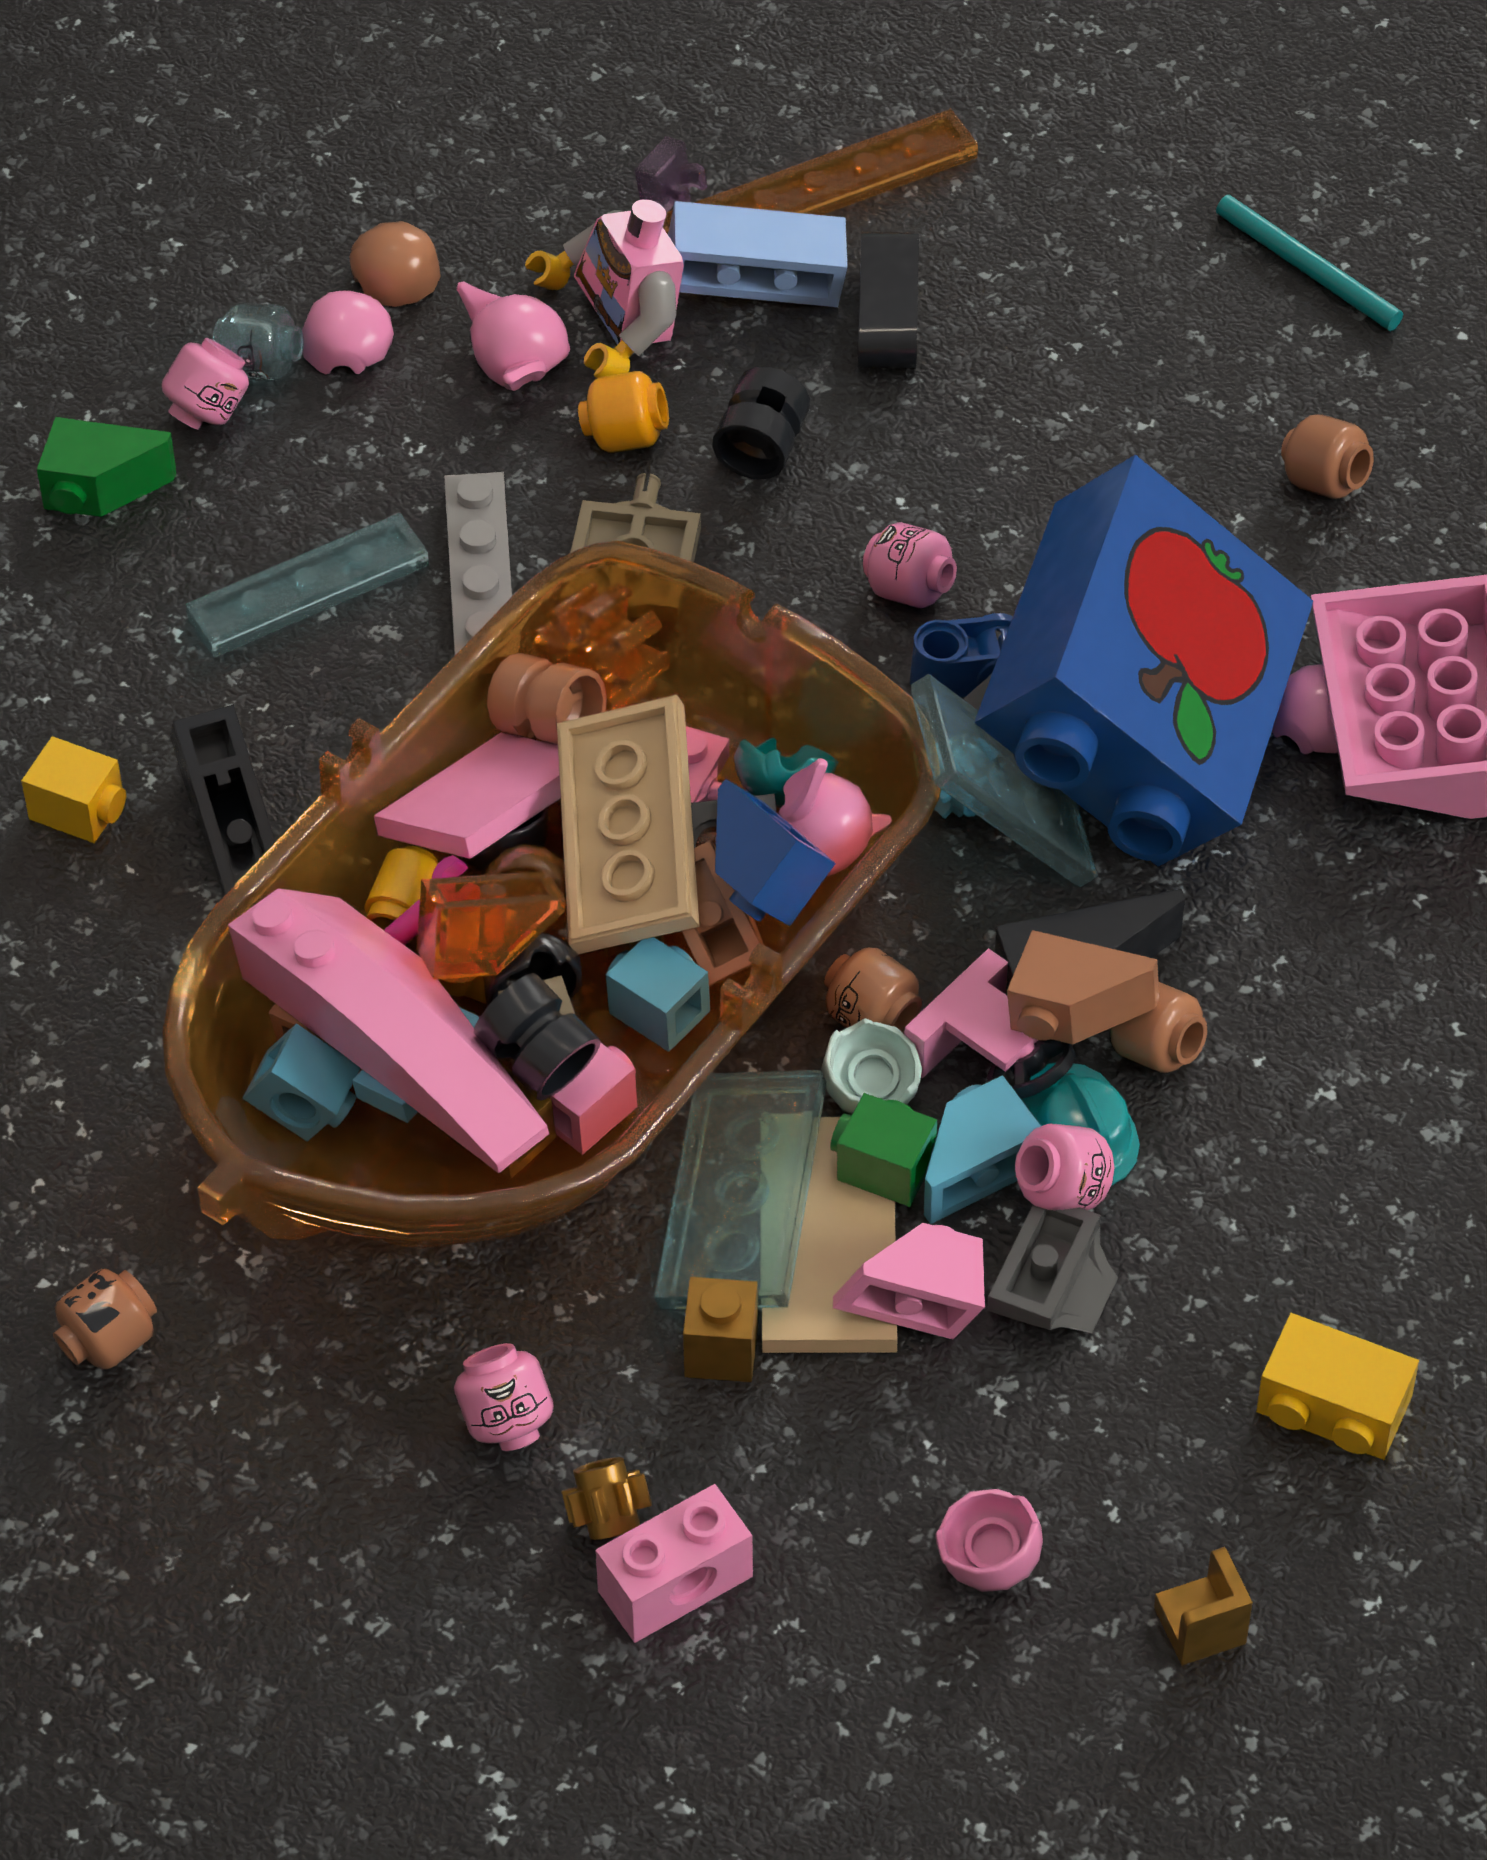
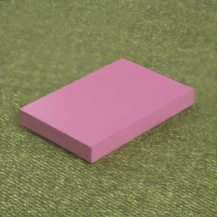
M501 732L375 814L374 820L378 835L471 859L561 798L558 745Z

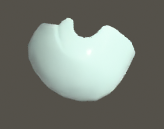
M865 1018L840 1032L838 1030L834 1031L829 1039L821 1070L828 1094L843 1111L853 1114L863 1093L883 1100H897L907 1105L917 1093L921 1080L922 1066L916 1045L897 1027L872 1022V1020Z

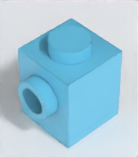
M655 937L643 939L630 951L624 950L619 953L608 968L606 983L609 1014L668 1052L710 1012L708 971L695 964L689 954L677 946H667Z

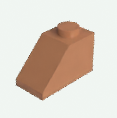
M1032 930L1007 989L1011 1030L1023 1032L1025 1035L1037 1040L1052 1039L1075 1044L1154 1010L1160 999L1157 959Z

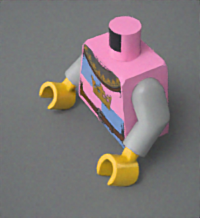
M639 200L632 205L631 211L614 210L599 217L594 224L564 243L565 251L555 256L544 251H535L526 260V269L537 273L544 272L541 277L534 281V285L549 290L564 288L570 277V267L573 265L577 267L574 278L617 343L615 348L603 343H596L587 351L584 357V364L586 367L595 370L594 376L596 378L627 373L630 370L629 357L634 352L640 356L652 343L671 341L684 264L681 254L663 229L666 211L655 201Z

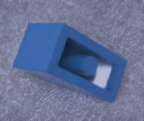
M725 779L718 788L715 873L735 890L729 900L743 912L760 922L766 914H769L786 925L791 926L836 863L765 802Z

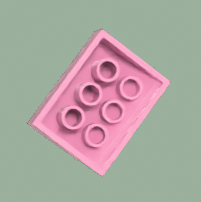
M1487 575L1311 595L1313 600L1312 611L1345 795L1469 819L1487 817Z

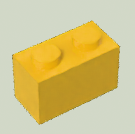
M1290 1313L1261 1376L1256 1412L1270 1417L1272 1421L1284 1428L1291 1430L1303 1429L1332 1440L1340 1448L1354 1454L1367 1453L1385 1460L1412 1398L1419 1360Z

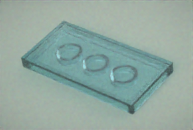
M930 674L911 684V694L935 785L1073 884L1082 887L1097 878L1098 874L1078 804L1061 790L1041 785L1028 778L1017 766L1015 754L977 726L975 719L978 710Z
M821 1070L696 1074L654 1294L660 1309H686L690 1277L757 1281L758 1308L788 1307L827 1085Z

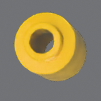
M407 846L389 851L365 902L366 918L384 930L432 889V874L438 864L436 857L426 849L417 846Z

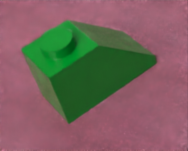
M55 417L37 467L44 509L60 511L66 514L77 513L102 517L174 481L176 465L171 432Z

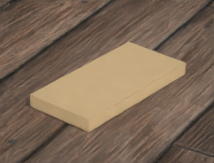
M677 695L668 696L557 723L568 940L570 947L578 954L700 927L685 709L680 698Z
M762 1117V1353H897V1325L833 1308V1296L862 1264L896 1241L895 1201L837 1180V1153L831 1151L830 1144L840 1117Z

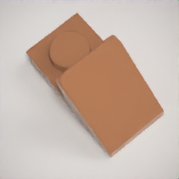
M709 840L694 848L700 927L683 930L682 933L698 966L708 971L709 986H712L768 958L755 919L729 900L735 890L715 873L716 847Z

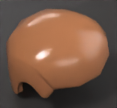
M403 221L378 224L361 234L351 248L352 251L349 258L354 281L360 283L364 294L378 300L381 305L397 307L416 303L434 292L441 277L437 253L430 237L425 231Z

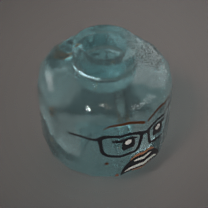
M238 303L232 306L225 316L218 319L213 330L212 340L236 353L246 362L242 370L246 373L248 379L279 380L288 374L293 361H298L303 353L304 337L301 328L295 326L294 320L286 308L276 304Z

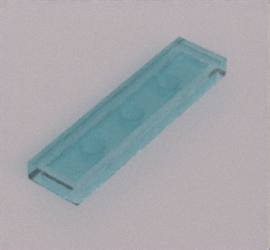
M398 513L186 603L187 618L215 658L429 566L428 551L402 514Z

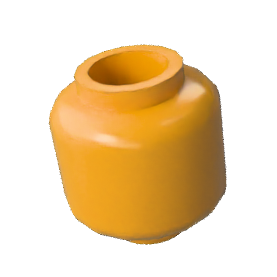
M641 371L595 379L589 386L587 401H581L578 405L579 422L583 434L586 437L593 436L600 449L608 453L650 447L659 439L661 430L667 429L669 425L668 403L661 383H652L649 376Z

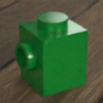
M863 1093L852 1116L844 1113L838 1120L832 1135L830 1149L837 1153V1180L910 1207L926 1177L937 1138V1119L913 1111L908 1105L900 1101L883 1100Z

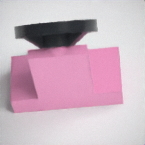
M989 948L905 1026L904 1034L916 1045L922 1066L921 1078H924L963 1041L993 1063L988 1071V1082L1002 1076L1009 1068L1011 1069L1015 1077V1085L1011 1087L1020 1099L1040 1093L1058 1082L1072 1067L1075 1061V1051L1072 1045L1052 1039L1037 1040L1025 1035L1023 1032L1011 1030L1008 998L1006 995L1008 962ZM1063 1052L1053 1067L1030 1081L1031 1076L1039 1073L1047 1066L1049 1059Z

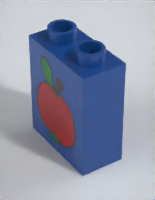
M1134 455L1055 502L974 723L1015 754L1017 766L1028 778L1041 785L1061 790L1107 826L1111 840L1119 849L1135 858L1151 861L1155 865L1160 866L1242 825L1313 605V600L1142 459Z

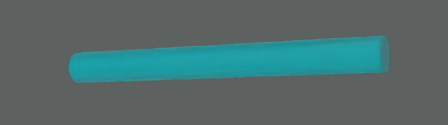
M1226 195L1220 200L1216 208V213L1387 330L1392 331L1400 324L1403 312L1231 195Z

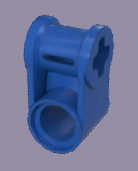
M994 613L977 618L948 621L933 620L924 623L917 629L914 635L910 670V684L913 690L921 697L931 701H945L952 698L966 697L993 673L1013 616L1005 613ZM996 631L1001 632V635L998 637V640L995 633Z

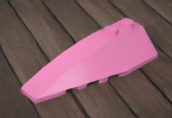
M278 888L228 924L242 978L404 1100L496 1172L500 1173L549 1135L547 1124L496 1056L474 1034L472 1024L425 961L339 897Z

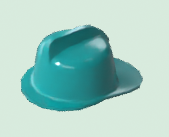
M1056 1063L1047 1064L1042 1071L1031 1076L1030 1081L1044 1074ZM1073 1063L1070 1070L1051 1087L1033 1096L1021 1099L1041 1126L1050 1123L1081 1126L1094 1129L1102 1135L1113 1154L1115 1169L1112 1185L1126 1178L1135 1166L1140 1147L1135 1124L1128 1113L1126 1101L1101 1073L1085 1065Z

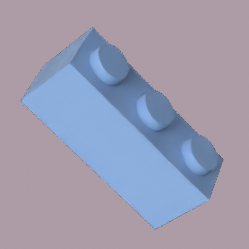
M681 201L674 202L668 236L683 259L684 267L680 293L838 307L847 272L845 217Z

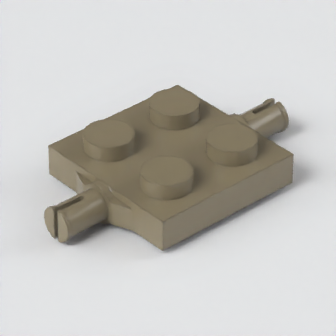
M646 473L637 476L633 500L604 503L582 500L562 587V606L606 611L607 616L602 636L610 643H613L615 631L617 632V644L627 640L632 615L682 619L701 531V513L670 510L656 504L661 481L654 474H650L648 486Z

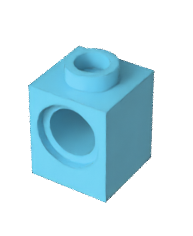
M296 1023L267 1050L242 1099L308 1142L324 1126L329 1124L336 1128L347 1116L356 1100V1095L349 1090L353 1084L352 1080L358 1074L360 1067Z

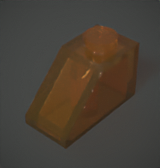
M548 871L421 879L417 951L433 979H442L452 983H465L473 980L476 976L498 975L565 912L566 899Z

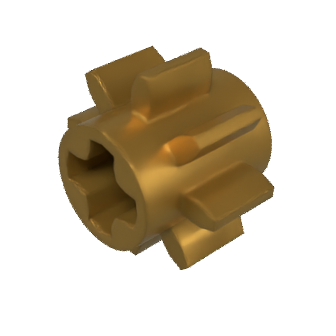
M622 1457L602 1459L574 1469L573 1473L577 1487L561 1491L569 1523H573L574 1527L586 1524L590 1539L594 1540L615 1537L640 1525L637 1509L652 1506L644 1473L640 1474V1470L627 1472L624 1458Z

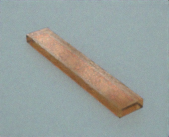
M949 109L694 203L824 215L976 159L978 143L954 111ZM673 210L666 212L663 229L667 235Z

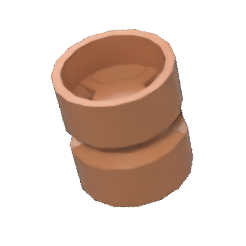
M518 653L510 655L503 660L493 674L488 689L487 707L490 720L496 729L508 734L529 739L538 738L541 741L558 745L557 723L606 712L607 695L603 680L598 673L590 669L566 663L552 664L548 659Z

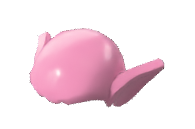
M464 281L458 283L457 291L472 321L470 334L477 363L487 376L499 385L504 386L508 390L516 391L530 381H540L548 371L568 356L570 345L566 327L557 312L545 303L528 295L514 294L500 297Z
M820 758L806 768L796 772L786 781L783 787L785 804L778 813L836 863L827 875L829 876L846 869L867 847L870 838L888 828L892 819L891 816L886 814H873L861 789L847 779L832 773H825L828 763Z

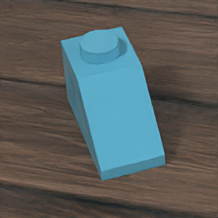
M1003 1075L983 1085H971L960 1091L953 1100L946 1103L925 1177L924 1216L930 1224L1017 1181L1015 1172L1016 1156L1024 1139L1041 1125Z

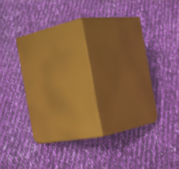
M1222 1547L1211 1551L1207 1577L1156 1593L1154 1608L1181 1665H1185L1246 1644L1253 1602L1227 1549Z

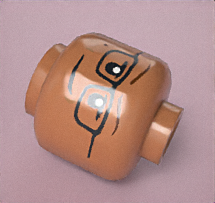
M863 948L852 956L848 954L841 955L834 961L825 976L824 984L828 987L826 1010L834 1020L846 1028L866 1018L872 1020V1022L897 1027L904 1034L905 1026L920 1013L922 999L918 996V979L912 971L878 948Z

